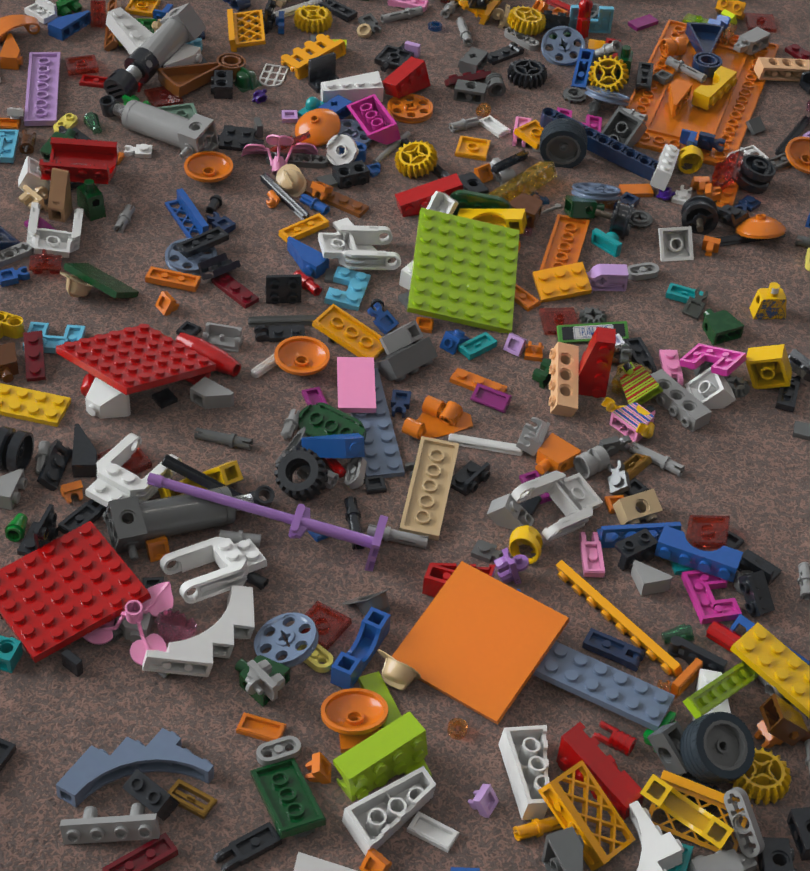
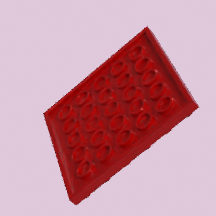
M148 324L126 327L123 330L110 331L103 335L97 334L94 337L81 338L78 341L65 342L62 345L56 346V353L125 395L216 371V363L210 361L209 358L203 357L195 350H191L185 347L184 344L176 342L173 338L167 337L160 331L151 328Z
M91 521L0 569V614L18 640L22 642L23 647L35 663L119 617L121 612L125 611V605L128 601L138 600L143 603L151 599L149 591Z

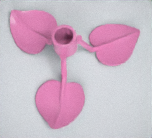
M272 134L266 137V142L270 145H277V156L272 159L271 150L261 144L246 145L241 156L268 153L272 174H277L278 170L287 164L291 153L318 155V151L313 144L296 143L295 146L290 147L288 155L284 160V157L280 156L281 145H292L294 140L290 136Z
M163 582L149 587L147 590L150 593L151 599L143 603L138 600L128 601L125 605V611L121 612V617L116 624L113 619L83 636V638L92 644H106L113 638L112 630H117L124 618H126L129 623L137 624L141 640L133 642L130 648V656L135 663L143 665L146 650L166 652V643L160 635L153 633L145 638L141 621L143 614L146 615L148 612L153 617H162L172 610L174 600L170 582Z

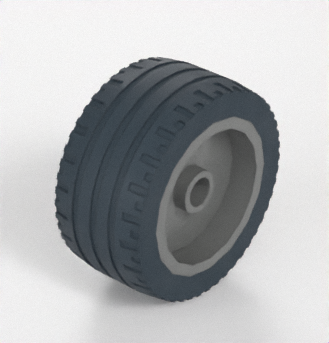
M559 118L549 122L544 127L540 136L539 148L542 159L552 167L573 168L579 165L587 152V134L584 127L573 119Z
M713 712L695 719L687 725L680 739V754L685 767L693 777L703 783L723 784L736 780L748 771L754 761L755 746L750 730L741 719L728 712Z

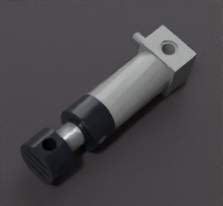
M190 3L171 9L160 20L162 25L124 61L125 70L122 68L115 70L104 81V90L107 95H112L115 101L124 103L122 96H133L138 91V82L147 83L158 72V69L185 43L195 40L207 28Z

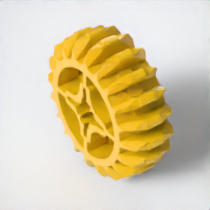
M308 4V6L299 7L294 13L295 27L301 29V32L306 30V33L311 32L313 34L316 32L319 34V31L324 33V30L328 31V28H331L333 22L329 9L324 6L320 7V5Z
M522 5V7L517 6L510 9L507 23L515 32L531 36L532 34L537 35L543 32L546 18L538 9Z
M604 55V59L599 57V62H593L594 66H590L592 71L588 72L591 86L605 88V90L609 89L611 92H619L618 88L623 89V84H627L626 79L629 78L627 74L629 70L626 69L627 64H623L622 59L618 61V56L613 59L612 55L609 58ZM619 69L621 75L620 78L617 80L615 74ZM600 70L602 76L600 77L601 79L598 81L596 77L598 71Z
M415 140L412 143L409 141V144L399 147V151L396 152L395 166L398 172L403 174L404 177L408 176L410 179L412 177L417 179L418 176L423 177L424 174L429 175V171H434V167L437 166L438 162L437 151L433 145L429 144L428 141L423 142V140L420 142Z
M763 747L760 750L755 748L754 761L746 775L744 774L729 783L733 784V788L740 787L744 789L749 800L751 798L755 799L756 805L760 803V800H763L765 806L769 804V801L775 804L778 799L782 800L790 788V768L786 767V761H780V755L774 756L772 750L766 752Z

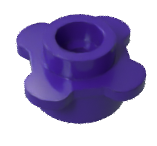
M267 90L255 91L252 102L256 101L257 104L265 102L267 100V95L265 94Z
M666 187L665 191L659 189V194L656 195V198H662L663 201L670 200L671 196H674L676 193L672 192L670 187Z

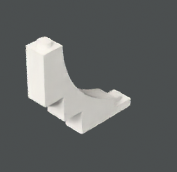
M232 585L227 598L226 611L213 626L201 634L185 640L169 642L166 652L146 650L142 671L209 677L213 666V657L229 659L234 647V639H250L255 628L253 587Z

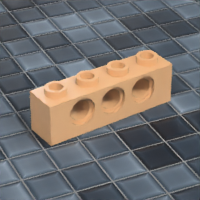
M758 57L754 71L759 80L800 82L802 73L810 71V60Z
M557 342L549 353V358L551 359L549 390H551L548 405L550 406V414L572 417L578 410L579 346Z

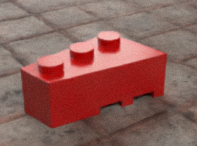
M412 56L382 81L385 94L396 98L404 97L431 86L425 61Z
M430 563L424 576L422 594L436 597L458 567L457 563ZM470 564V566L494 578L496 565L489 564V567H476V564Z

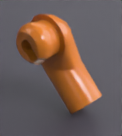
M270 190L267 193L270 200H266V204L269 208H276L281 200L274 190Z

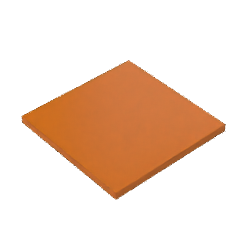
M461 561L392 657L419 672L421 675L420 681L498 725L569 623V617Z

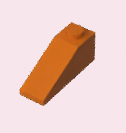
M8 33L0 52V69L18 70L20 65H23V56L20 54V49L12 33Z
M676 78L673 83L669 84L668 100L671 117L674 118L689 99L692 83Z

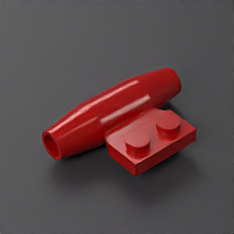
M182 332L175 340L216 363V371L235 377L241 370V364L231 355L202 338ZM211 372L184 380L195 385L202 378H209Z

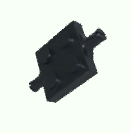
M404 43L400 47L386 45L375 57L374 64L381 65L382 72H386L388 68L396 70L411 56L414 57V52L405 50Z
M224 125L223 132L220 135L217 134L218 148L242 152L248 144L264 145V140L255 139L256 129Z

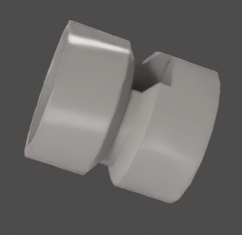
M596 446L587 452L575 456L573 464L575 470L584 479H587L597 474V472L599 473L607 469L608 464H610V457L603 447Z

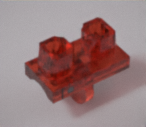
M90 0L91 27L106 28V1Z
M42 249V254L30 255L29 271H32L33 274H41L46 270H50L51 274L60 273L62 255L47 254V249Z

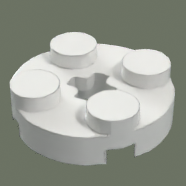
M335 135L328 141L326 146L327 159L335 166L354 162L359 153L355 140L348 135ZM340 147L345 148L344 154H339Z

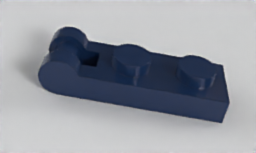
M593 628L590 629L582 644V648L624 665L635 672L640 666L639 662L645 657V652L642 649Z

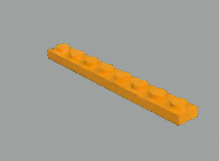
M563 560L556 564L559 572L557 574L564 583L570 582L573 585L571 588L579 596L583 594L587 598V603L592 608L598 607L601 610L600 614L608 622L610 620L615 622L616 629L623 635L627 633L631 637L630 641L636 647L642 646L646 650L645 654L653 662L655 660L659 661L662 664L660 666L666 674L670 675L672 673L675 677H678L683 672L681 664Z

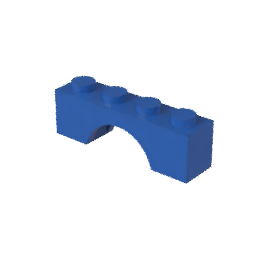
M666 525L660 535L655 551V556L733 582L743 555L742 551L724 545L714 551L699 550L686 540L683 531Z
M374 607L370 608L361 622L358 635L349 651L346 653L341 651L331 666L330 683L343 689L353 688L389 633L390 614Z

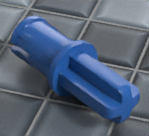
M307 194L301 195L300 202L309 206L311 210L314 209L323 215L330 212V206L320 202L318 198L314 199Z

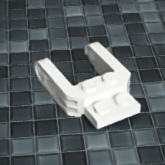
M37 202L31 203L27 243L34 248V254L69 258L71 252L79 249L83 208L75 209L72 232L38 228L40 204Z
M342 225L336 233H318V241L323 258H338L339 264L348 269L395 270L401 265L400 256L396 252L357 250L356 245L389 244L393 239L390 228L386 226ZM382 233L388 234L386 238L379 237ZM390 258H396V261L393 263L387 262Z
M133 433L128 434L96 463L97 480L85 490V496L107 507L109 501L133 496L138 497L139 503L145 502L158 491V487L147 484L149 473L143 479H140L137 475L121 467L131 458L139 444H142L141 437ZM170 454L171 457L182 462V460L179 457ZM162 462L151 471V473L171 479L176 474V472L163 466Z
M557 470L519 485L511 493V496L517 503L524 502L546 492L549 493L552 500L566 517L559 519L558 522L550 527L544 528L542 535L548 542L583 527L589 521V518L593 516V509L600 507L603 503L580 473L566 477L564 473Z
M214 537L164 555L160 560V567L165 574L172 575L181 571L183 573L214 561L220 567L219 570L188 580L181 585L180 595L186 603L193 604L229 591L232 585L243 586L247 580L248 573L267 567V559L250 539L234 544L230 538ZM176 561L172 568H167L169 562ZM191 588H196L194 594L189 596L187 595V592Z

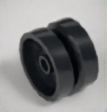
M747 155L744 157L734 178L736 183L750 193L762 194L767 190L770 181H772L776 168L766 158L758 155Z
M6 426L0 427V470L8 469L9 472H13L18 469H24L25 471L34 451L33 434L23 430L16 431L14 428Z

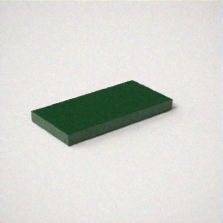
M89 263L64 264L63 269L115 299L136 298L139 294V291Z
M294 757L250 771L253 782L281 839L326 825V818Z

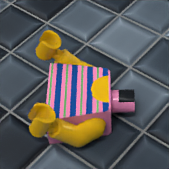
M605 398L601 405L606 407L608 412H611V426L623 435H629L633 442H638L643 437L647 439L652 438L655 429L653 424L655 409L652 406L643 408L635 402L629 405L617 406L613 399Z

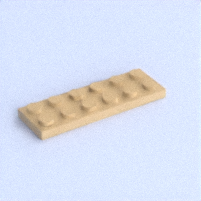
M421 436L399 531L429 536V539L439 540L459 443Z

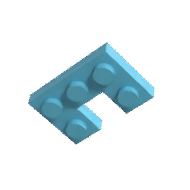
M571 5L568 27L575 30L579 5ZM599 6L598 19L590 18L589 33H611L614 7Z
M0 129V163H14L20 136L19 130Z
M338 266L333 282L347 285V291L329 287L324 303L329 305L335 304L340 308L358 311L371 275Z
M30 322L27 331L42 330L44 353L57 354V345L84 338L86 329L85 326L67 325L64 336L48 335L49 323Z

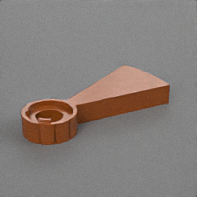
M223 53L217 56L216 62L159 68L158 80L169 92L180 98L211 82L214 70H233V79H236V74L240 71V68H246V59L237 53Z

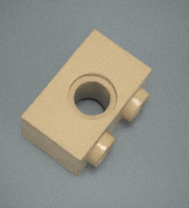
M654 489L621 498L613 504L621 525L640 524V520L643 519L649 522L658 518L657 515L663 511ZM636 506L641 510V513L636 510Z

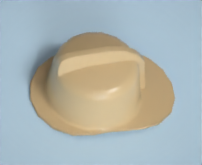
M286 164L278 170L276 181L289 195L298 197L305 192L307 182L296 165Z
M60 272V274L67 277L66 290L72 297L87 296L91 288L94 287L74 275Z
M380 649L377 650L385 659L382 678L389 686L398 690H404L414 678H421L419 672L414 668L397 661Z

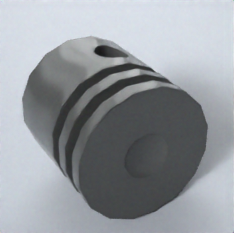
M491 73L486 77L485 83L487 84L489 95L491 97L503 96L506 92V87L502 76L499 73Z

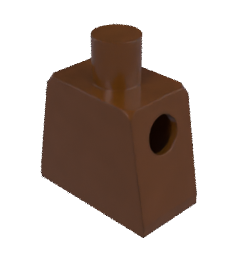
M522 193L509 203L512 209H525L526 226L534 228L541 215L543 201L537 194L530 196Z
M14 342L0 345V378H2L3 382L10 383L14 379L13 375L19 374Z
M774 693L759 707L768 733L791 746H794L799 741L805 742L810 739V731L807 729L802 715L777 694Z

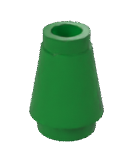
M18 513L6 526L5 536L8 540L18 542L24 538L28 517L25 514Z

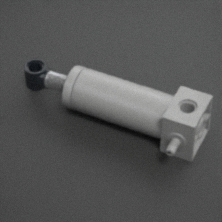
M105 95L99 100L103 116L108 118L116 115L120 116L122 125L126 129L181 148V153L179 154L181 158H188L192 154L201 151H213L219 145L215 122L211 118L195 113L188 119L137 100H131L124 106L115 101L112 95Z

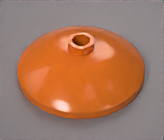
M313 109L305 113L295 125L296 138L301 143H310L315 147L325 145L333 136L338 135L341 121L339 116L330 109Z
M795 137L786 146V157L795 169L805 174H810V137Z
M201 151L192 154L185 160L184 170L195 181L215 183L231 175L233 172V162L230 157L223 153Z
M757 214L736 226L735 232L747 238L771 239L784 235L786 227L772 217H768L765 214Z
M294 336L281 341L277 345L274 358L276 364L285 372L297 376H309L322 371L328 365L330 352L328 347L316 338Z
M348 688L337 691L328 696L321 705V718L324 724L331 730L343 735L358 736L371 733L381 727L388 717V704L385 699L378 693L368 689Z

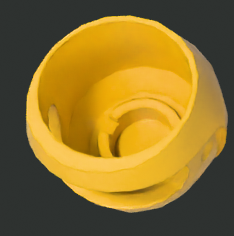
M694 145L682 148L677 158L678 169L685 174L697 172L704 160L701 149ZM684 163L693 164L691 169L685 170L681 167L684 166Z
M529 525L515 528L509 538L511 555L514 557L520 554V545H529L533 549L531 553H536L534 557L528 558L529 564L536 562L541 556L543 545L541 534L537 529Z

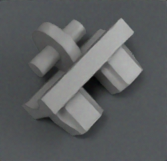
M253 659L247 662L250 669L245 679L247 682L246 692L250 695L256 692L259 695L264 693L272 702L278 698V691L285 686V678L280 673L270 677L268 674L272 672V666L266 659L258 663Z

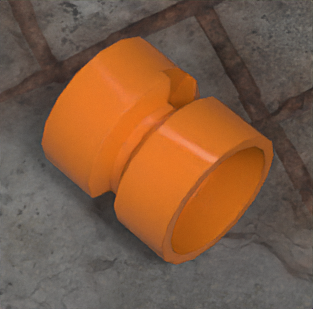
M683 36L673 37L672 39L664 38L660 41V52L664 58L685 55L687 44Z

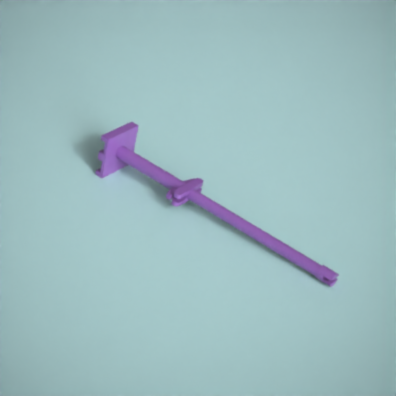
M151 472L147 479V484L151 486L162 487L291 524L290 538L300 539L308 530L370 548L365 570L372 572L388 520L387 516L380 515L373 537L311 519L310 508H305L304 504H298L293 515L164 478V476Z

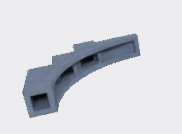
M162 728L146 747L142 742L126 737L111 755L105 750L97 749L91 745L56 784L57 797L77 807L93 792L117 779L132 775L136 769L142 773L157 771L179 773L209 784L214 778V765L207 759H201L194 755L189 749L182 748L179 735Z

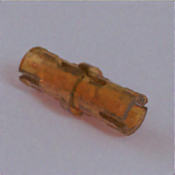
M732 23L729 24L723 31L720 38L721 44L724 43L726 45L733 38L734 32L737 29L735 24L733 26Z

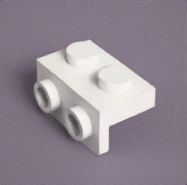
M35 0L34 4L24 8L25 14L37 18L43 24L57 18L56 4L49 0Z
M435 191L426 209L453 215L459 203L446 193Z

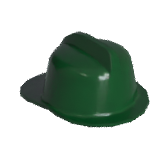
M241 67L240 71L237 72L236 80L233 82L242 93L262 86L257 80L256 73L244 67Z

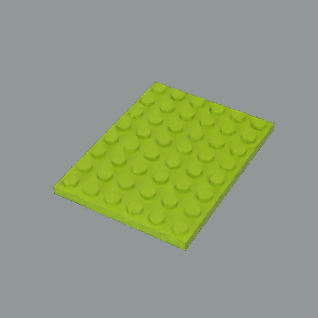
M421 208L407 312L499 333H511L520 230Z

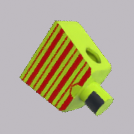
M628 362L622 366L625 375L620 377V382L629 404L635 402L642 405L664 391L642 365L635 368L632 362Z

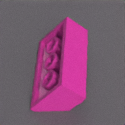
M375 94L346 105L369 139L385 145L392 144L401 139L397 123Z

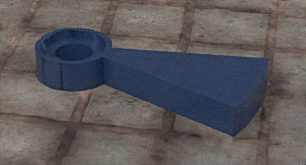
M687 22L685 33L697 53L693 57L692 68L706 74L707 78H712L714 72L722 66L721 57L714 54L722 37L724 26Z

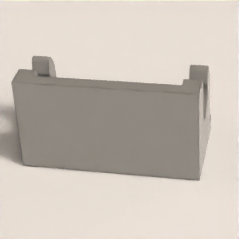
M207 322L205 332H203V339L224 351L238 353L242 344V328Z
M532 417L531 421L537 423L538 426L534 427L526 423L516 447L535 456L544 441L550 423L548 421L544 422L537 417Z

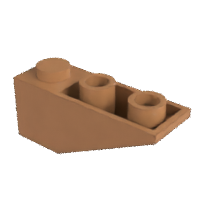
M52 168L48 200L49 219L65 223L73 212L69 171Z

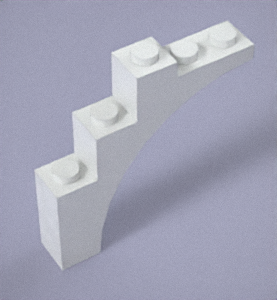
M638 800L629 804L630 819L638 832L642 847L637 871H667L676 865L682 864L684 848L680 840L675 839L671 832L663 835L660 827L654 825L651 821V815L647 808H642Z

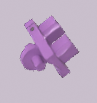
M508 548L501 550L503 556L493 560L498 570L497 574L504 584L514 581L515 585L520 584L521 580L518 571L521 572L528 568V558L525 555L519 554L511 559Z

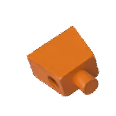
M551 433L537 451L535 462L537 465L535 469L541 475L547 471L553 472L556 470L563 473L574 467V457L581 454V450Z

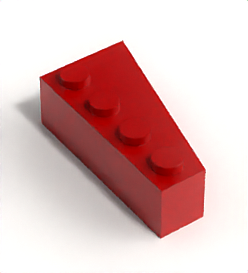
M457 173L397 193L395 198L403 217L415 216L420 214L421 208H427L435 191L443 192L450 196L453 192L464 190Z
M596 328L579 363L578 395L593 396L595 398L606 397L616 344V329Z
M579 722L561 736L556 762L560 769L565 772L583 760L620 817L625 820L630 816L629 804L637 800L640 805L643 804L644 797L640 794L642 789L625 770L620 771L618 769L616 760L610 754L606 756L598 747L599 741L594 736L590 738L583 731L586 727ZM575 770V780L584 782V776L580 770ZM591 791L592 796L597 800V795L594 791Z

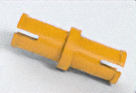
M553 815L540 820L535 818L530 823L514 826L513 834L517 841H521L533 836L537 838L542 837L544 833L559 830L562 826L558 825L560 823Z

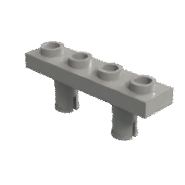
M134 803L131 806L130 815L97 817V808L87 806L84 809L82 818L61 820L60 830L63 844L159 839L160 828L157 813L144 814V805Z

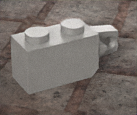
M756 27L740 35L738 42L734 44L733 50L738 53L744 52L748 55H753L768 47L771 33Z
M735 849L719 850L711 855H699L691 859L688 871L756 870L757 862L754 857H747L743 853L737 854Z

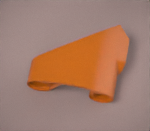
M28 15L1 17L0 43L6 40L9 31L24 26L30 34H37L40 31L38 19Z
M428 395L422 405V414L417 420L407 417L402 426V433L421 440V436L435 439L471 428L473 423L471 415L463 412L462 407L456 402L448 401L445 403Z

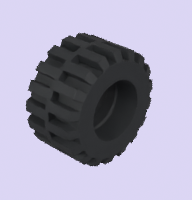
M300 447V450L292 448L293 452L286 451V456L283 457L281 455L279 458L281 462L275 465L278 469L274 471V475L277 477L275 479L276 483L286 495L295 500L306 501V498L312 500L314 499L313 495L317 494L319 496L321 494V488L325 489L326 485L324 482H328V477L326 476L328 470L322 459L312 450H307L305 447ZM304 465L310 466L311 472L309 477L302 483H293L292 477L295 470Z

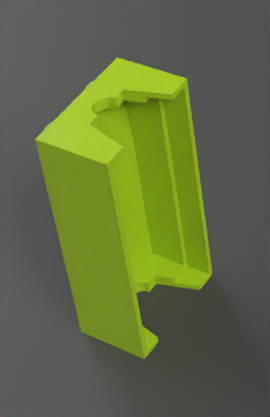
M410 711L333 760L334 766L343 778L342 780L337 778V784L352 802L367 797L369 792L377 787L384 786L389 779L404 773L409 766L415 762H421L428 755L426 730Z

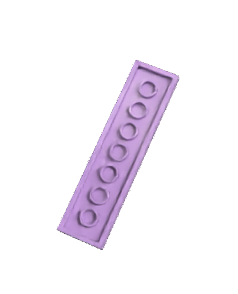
M60 52L29 53L24 126H53L57 123Z

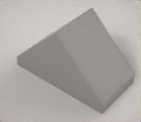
M637 560L633 562L631 576L641 596L665 592L670 589L673 576Z

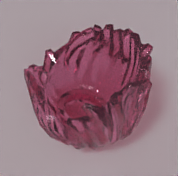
M169 608L158 614L155 623H157L159 635L166 644H169V642L185 640L196 635L198 626L194 618H190L187 621L184 613H179V610L173 613L172 609Z

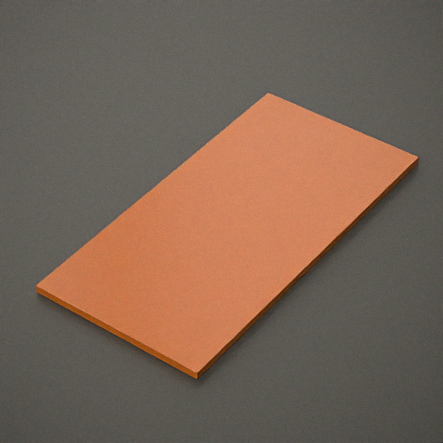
M669 19L647 63L654 64L653 75L663 69L673 74L674 78L666 85H663L653 80L652 75L650 92L646 91V89H634L628 101L629 105L625 108L635 109L639 113L648 115V120L645 124L647 130L634 146L661 153L665 144H672L681 150L686 147L685 144L679 143L682 129L698 132L696 140H698L699 133L702 131L716 135L715 139L723 138L726 140L724 145L719 144L724 146L723 152H719L715 148L712 151L701 149L704 156L703 163L732 170L733 166L729 165L726 160L727 155L740 149L748 129L745 122L751 120L766 80H759L754 71L758 57L775 58L779 45L769 43L768 47L753 55H748L744 52L738 53L733 50V47L738 42L739 35L723 32L714 54L721 57L723 67L737 72V82L714 106L705 110L691 104L693 92L700 85H712L713 77L706 78L704 83H700L666 65L665 61L667 58L661 55L660 41L664 38L672 39L678 36L685 38L687 50L685 55L673 56L674 59L684 61L686 65L692 67L693 57L697 54L685 33L687 23ZM677 78L693 85L689 99L673 118L670 113L668 86Z

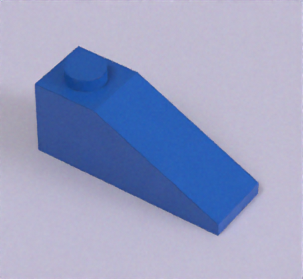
M87 10L57 17L48 23L49 36L61 41L65 40L91 23V12Z
M580 48L571 87L586 89L590 77L588 72L592 71L590 66H594L593 62L596 61L594 49Z
M290 236L287 238V250L302 272L315 279L325 273L326 268H329L330 259L323 258L321 252Z
M359 433L301 437L302 447L312 450L320 458L365 457L364 437Z

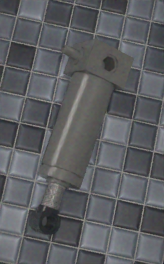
M262 485L256 491L234 496V498L270 508L275 493L271 487ZM227 486L208 489L233 497ZM186 494L140 503L138 497L133 496L109 501L104 519L113 549L118 554L129 552L130 559L135 561L139 558L137 549L143 548L145 541L161 536L170 537L233 524L236 518L235 511H238V509ZM259 496H263V497H265L267 500H266V501L261 500V499L259 498Z

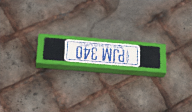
M627 321L558 325V342H589L597 327L616 329V334H620L623 340L629 339Z

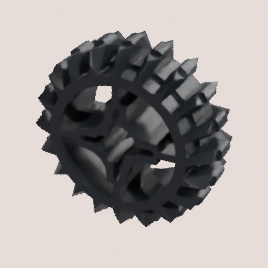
M525 58L513 61L507 70V77L510 83H513L514 86L518 85L519 88L521 86L524 89L529 87L530 90L532 87L537 89V86L541 87L542 84L544 85L548 75L544 64Z

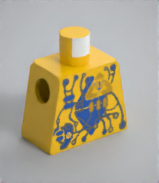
M771 282L769 288L758 289L749 307L753 319H786L787 300L783 289L776 282Z

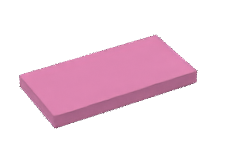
M337 357L338 410L344 413H376L374 357Z

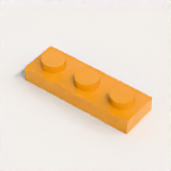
M320 213L279 230V237L286 243L289 236L300 240L329 227V220Z

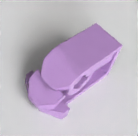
M597 264L587 272L592 292L626 291L629 277L627 264Z

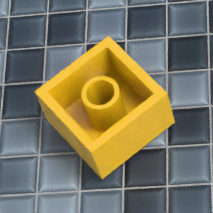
M785 344L748 348L747 360L745 362L754 389L790 386L792 369Z

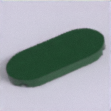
M457 190L450 195L451 198L459 203L453 213L456 216L459 209H512L511 204L499 196L468 190Z
M326 403L310 404L302 409L299 414L300 429L305 427V434L309 437L359 433L364 437V441L366 439V430L360 420Z

